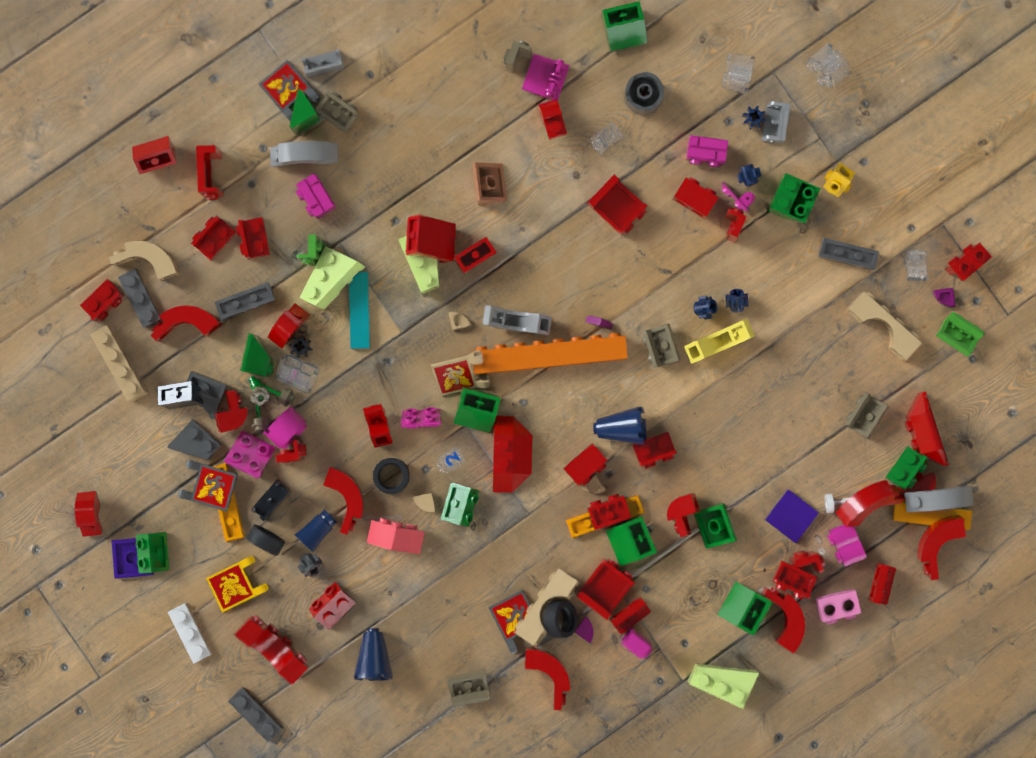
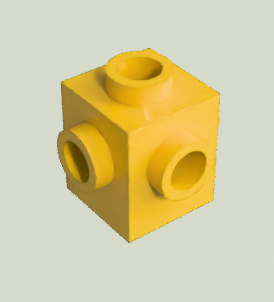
M839 162L834 170L830 169L825 175L824 179L826 182L823 188L839 198L843 192L847 193L851 188V180L855 172Z

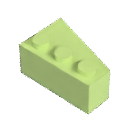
M407 236L398 239L404 254L406 253ZM405 255L422 294L440 287L437 259L421 255L412 257Z
M325 246L300 298L324 310L340 294L341 289L347 283L349 284L353 280L352 278L359 271H362L365 266Z

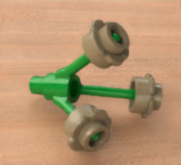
M251 376L248 379L252 389L250 399L255 403L257 418L251 419L252 425L250 426L254 427L255 431L265 430L269 423H267V417L261 418L260 405L269 400L268 392L280 396L279 402L284 404V407L288 404L292 405L295 394H293L292 389L288 390L286 388L282 393L262 384L255 376Z

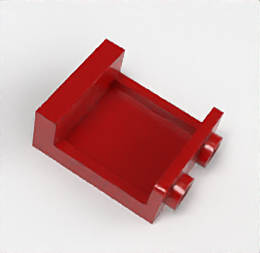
M216 145L196 146L198 193L207 198V200H219V197H224V195L217 187H212L211 160L222 159V151Z
M614 174L588 201L587 205L620 235L624 232L628 234L634 227L632 223L637 218L641 220L647 213L645 209L648 205L641 202Z
M420 214L408 217L405 255L411 257L416 255L438 259L439 263L454 261L456 224Z
M610 558L608 561L605 559L601 561L576 594L577 598L606 620L609 619L612 611L635 584L632 581L634 577L627 571L623 573L617 569L619 565Z

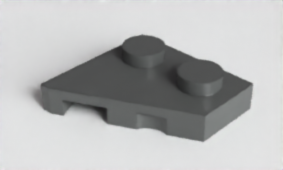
M190 371L187 382L192 381L193 384L200 386L201 391H197V396L203 399V404L199 406L203 407L209 414V417L214 420V413H217L228 384L195 371Z
M192 419L167 447L200 458L210 459L220 448L221 444Z

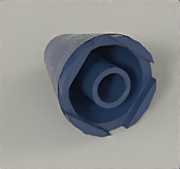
M638 406L598 418L596 423H593L594 434H597L598 438L645 445L644 440H646L647 433L646 419L641 416V414L645 413L644 408Z
M368 628V632L363 634L354 672V680L384 681L393 679L384 634L379 632V628Z

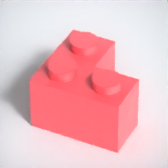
M380 518V521L371 520L367 543L393 551L420 554L425 532L417 530L418 526L407 524L406 527H403V523L392 521L391 524V520Z

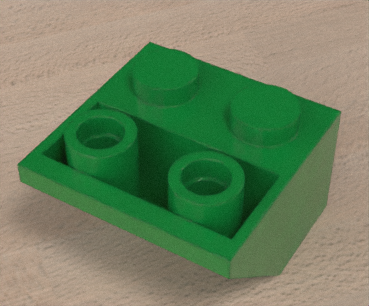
M640 1L602 10L601 16L610 52L647 44L645 21Z
M785 173L779 182L767 211L784 219L805 224L821 188Z
M463 386L453 424L490 433L501 397Z
M642 516L605 530L620 566L657 553Z
M735 581L717 615L754 636L772 601Z

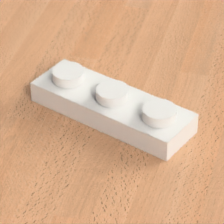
M187 603L168 612L193 664L212 654Z

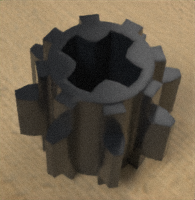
M304 335L300 339L294 336V343H289V346L293 348L290 354L297 353L298 359L302 355L308 357L307 352L313 351L309 347L312 341H305ZM302 342V345L305 346V349H301V351L299 352L297 345H300Z

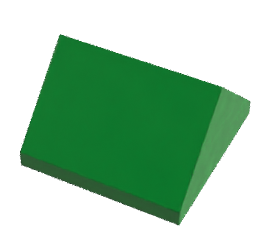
M299 89L289 126L293 133L297 135L321 121L303 91Z
M718 503L701 509V512L694 513L706 549L737 541L724 503Z

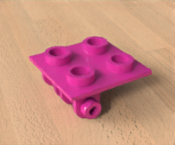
M533 54L522 90L552 100L557 99L558 101L570 65L564 64V61L560 59L555 61Z
M722 182L723 188L721 190L728 197L733 196L736 200L734 204L739 210L750 211L748 206L755 201L754 193L747 192L739 198L726 182Z
M428 407L425 410L410 408L402 411L401 427H407V429L417 428V426L418 428L420 426H424V428L426 426L438 427V425H441V409Z
M242 430L223 462L258 479L262 476L263 469L276 447Z

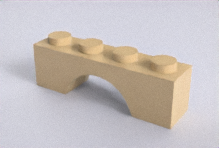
M860 293L846 311L859 323L870 319L883 323L890 333L888 349L901 361L907 360L922 344L918 340L919 336L913 331L909 332L899 318H893L890 315L891 311L884 305L880 306L876 302L875 296L871 293Z
M106 325L90 334L127 402H134L148 394L149 391L143 380L125 356L122 343L113 327Z
M558 569L557 572H552L546 588H541L537 595L539 598L535 604L532 603L526 611L528 614L515 627V633L535 648L538 647L547 634L542 621L545 608L550 602L555 600H570L580 585L577 580L561 569Z

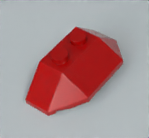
M920 392L917 394L906 415L905 427L912 436L911 446L914 451L922 456H927L928 460L940 466H949L927 392Z
M496 416L494 421L493 492L512 493L532 474L533 435L514 416Z

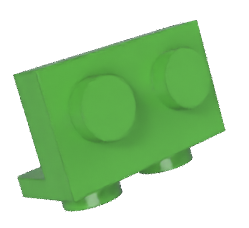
M316 234L308 235V254H297V258L302 263H306V265H316L326 246L325 242Z
M952 312L944 319L936 337L968 357L972 354L978 340L984 336L985 332L964 319L961 315Z

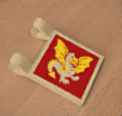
M480 350L474 351L467 356L431 364L440 396L460 392L463 386L472 389L490 387L489 376L484 374L475 379L471 364H481L483 362Z

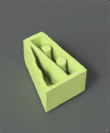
M695 664L688 683L743 709L759 673L756 670Z

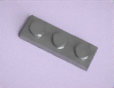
M822 238L818 257L874 271L879 251Z
M137 269L119 276L118 279L143 328L161 321L162 319L159 317L160 315Z
M267 282L215 301V305L220 319L224 320L276 300L270 283Z
M244 687L228 701L267 742L283 729Z

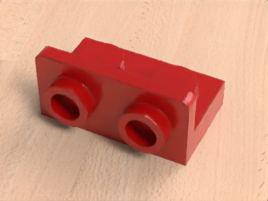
M737 208L729 209L725 217L732 221L726 234L730 235L728 240L733 243L736 242L747 217L743 215V211Z
M217 215L208 219L205 223L206 227L202 232L198 231L193 236V242L191 243L211 261L237 233Z
M263 217L244 221L242 219L238 220L239 225H236L238 237L241 236L242 244H240L241 254L245 255L247 259L270 255Z
M106 279L80 306L91 317L92 321L101 322L109 315L108 312L112 308H116L122 303L124 294L109 279Z
M669 432L644 440L645 445H632L639 465L645 466V469L655 466V461L663 459V462L674 459L673 455L677 454Z
M294 440L293 450H280V454L275 455L276 463L305 460L304 456L307 455L306 445L302 444V441Z
M618 493L609 496V500L601 503V500L590 503L591 507H588L587 510L595 530L632 518L624 496H619Z
M877 563L868 598L869 601L878 604H888L896 572L895 567Z
M638 597L609 620L618 632L623 634L649 615L651 610L643 599Z

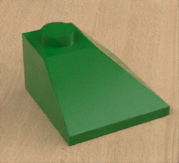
M248 333L240 371L269 377V374H272L274 371L275 363H272L273 358L259 336Z

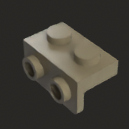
M521 40L518 42L513 41L511 49L506 50L503 58L506 71L514 72L519 56L531 59L532 48L529 47L527 42Z
M326 90L325 97L317 106L315 112L347 134L360 116L356 111L358 108L351 102L347 104L341 100L342 96L337 92L332 91L331 93Z
M670 323L643 331V342L648 347V358L654 368L681 360Z
M865 392L864 395L858 398L854 411L848 414L846 425L852 431L869 440L889 406Z
M485 669L447 677L453 707L484 702L490 699Z

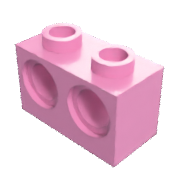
M854 589L815 598L820 620L826 622V624L838 622L837 619L844 617L845 620L854 619L857 617L856 614L861 613L857 593ZM847 600L852 602V607L849 610H845L843 607L844 602ZM831 604L833 612L826 615L825 607Z

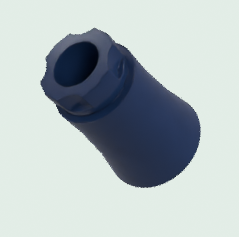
M324 509L320 515L317 514L294 535L314 553L337 521Z

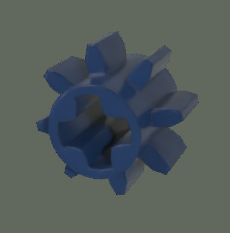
M749 106L747 108L748 113L742 114L746 118L743 125H749V130L755 126L757 129H760L759 122L765 123L766 119L762 118L765 111L761 112L758 110L759 106H756L755 109ZM753 114L756 115V121H752L751 116Z
M754 164L741 167V173L737 175L739 184L744 182L745 187L759 183L758 178L762 176L760 168H754Z
M733 289L730 291V295H725L726 308L730 307L732 312H742L744 307L749 306L748 293L744 294V291L741 289Z
M698 297L699 301H696L693 306L694 313L699 316V319H712V314L717 312L716 301L712 297Z

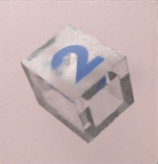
M455 446L437 457L438 462H436V465L441 473L445 471L448 474L467 461L459 448Z

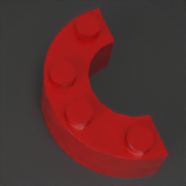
M257 615L254 617L250 616L234 636L248 648L251 647L262 654L275 667L278 674L293 686L308 669L306 664L307 658L291 646L293 642L287 636L282 637L278 634L279 630L273 624L267 625Z

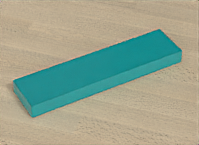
M358 272L349 283L350 349H370L368 272Z

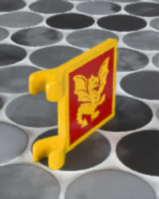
M254 556L247 557L206 578L222 613L269 590L266 583L253 588L244 570L245 567L256 562Z

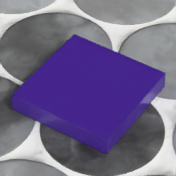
M787 489L764 520L791 541L797 543L819 512Z
M136 538L111 540L114 579L154 575V572L139 573Z

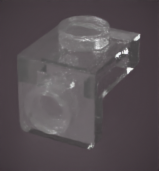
M908 251L905 259L907 281L927 280V251Z

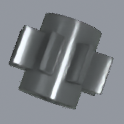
M308 553L301 557L299 560L301 565L298 566V569L305 577H314L320 573V566L323 562L320 557H317L316 553L313 555Z

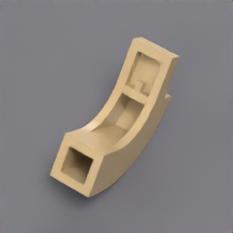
M149 242L124 243L126 251L124 249L115 251L114 255L109 257L111 264L114 266L134 259H147L153 265L157 278L161 281L180 275L173 258L165 250Z

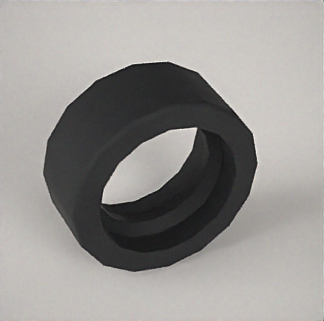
M397 458L381 460L373 471L375 486L385 494L401 492L407 486L410 478L408 467ZM387 465H396L402 471V481L395 487H387L381 482L380 472Z
M255 524L246 537L248 541L258 548L275 556H278L285 544L282 538Z
M550 602L545 609L543 618L546 632L554 638H568L574 634L577 628L578 617L577 611L571 602ZM560 610L563 614V625L561 629L558 622Z

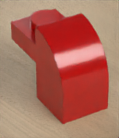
M557 99L538 104L539 113L548 139L552 140L567 135Z
M295 303L279 317L267 338L283 349L293 339L296 331L307 321L310 314Z
M236 390L225 391L229 410L214 413L217 429L220 433L239 428L247 418V407H239L241 398L240 394L236 393Z
M382 404L363 408L374 448L393 444L387 415Z
M97 491L79 492L76 496L75 521L76 526L80 527L82 537L102 535L103 529L98 516L101 505Z
M695 493L676 498L668 507L667 521H676L674 527L676 533L680 534V537L692 535L687 516L701 512Z

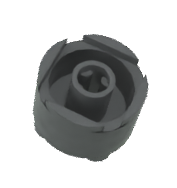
M642 72L634 75L626 85L624 93L625 104L634 113L641 115L651 114L661 104L664 88L660 79L652 73ZM645 90L647 91V93L643 97L641 96V93Z

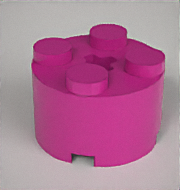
M290 405L263 433L279 449L283 448L285 450L293 442L294 438L292 437L295 434L299 436L306 429L307 425L305 423L307 421Z

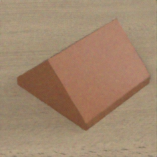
M473 163L478 205L506 202L507 195L503 164Z

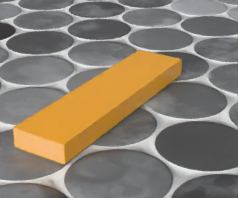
M227 463L212 466L229 471ZM233 490L228 511L218 509L225 542L245 538Z
M639 495L625 499L631 517L645 513ZM589 512L566 520L572 538L595 531Z
M906 503L894 505L892 521L932 525L942 518L960 515L964 518L965 529L970 530L972 511L952 508L907 512Z

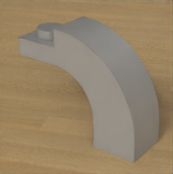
M297 141L277 144L278 146L270 147L271 167L298 163L321 165L338 163L337 143Z
M485 305L483 325L497 329L549 336L552 317Z
M972 485L905 493L907 512L944 510L974 505Z

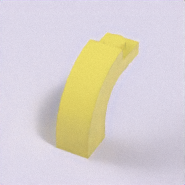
M747 318L684 346L692 364L755 337V334Z

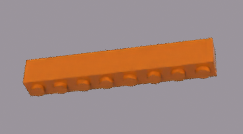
M611 333L606 338H602V335H592L590 339L583 340V337H572L571 341L564 342V339L561 338L553 339L552 343L545 344L544 340L533 341V345L527 346L525 342L514 343V347L508 348L506 344L495 345V349L488 350L487 346L476 347V351L480 350L482 352L483 362L481 364H473L474 374L479 375L627 360L626 337L621 336V333Z

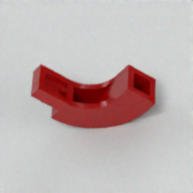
M188 305L177 306L159 316L164 323L157 324L152 330L154 333L150 336L155 341L161 342L176 326L190 323L196 326L205 336L209 337L222 323L214 315L201 308Z
M329 467L323 486L338 491L345 498L347 512L340 533L348 535L350 531H354L357 522L354 520V517L363 518V494L359 485L351 476L341 470Z
M887 480L868 485L852 495L842 504L836 514L845 527H858L876 509L885 505L902 504L905 497L897 486L890 485Z
M960 515L948 516L934 522L926 529L919 541L917 558L921 563L926 562L923 564V571L931 580H939L937 554L941 546L952 539L966 538L964 518Z
M765 587L761 594L777 604L785 616L784 628L775 641L794 654L800 646L805 632V619L802 609L797 601L787 592L780 597L781 593L773 587L770 590Z
M526 647L525 669L540 670L551 677L554 683L553 709L561 710L562 705L566 704V694H563L562 691H570V681L564 665L556 656L548 651Z

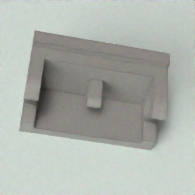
M339 49L309 58H302L304 71L308 78L344 69Z
M774 101L767 103L762 142L783 144L785 142L791 103Z

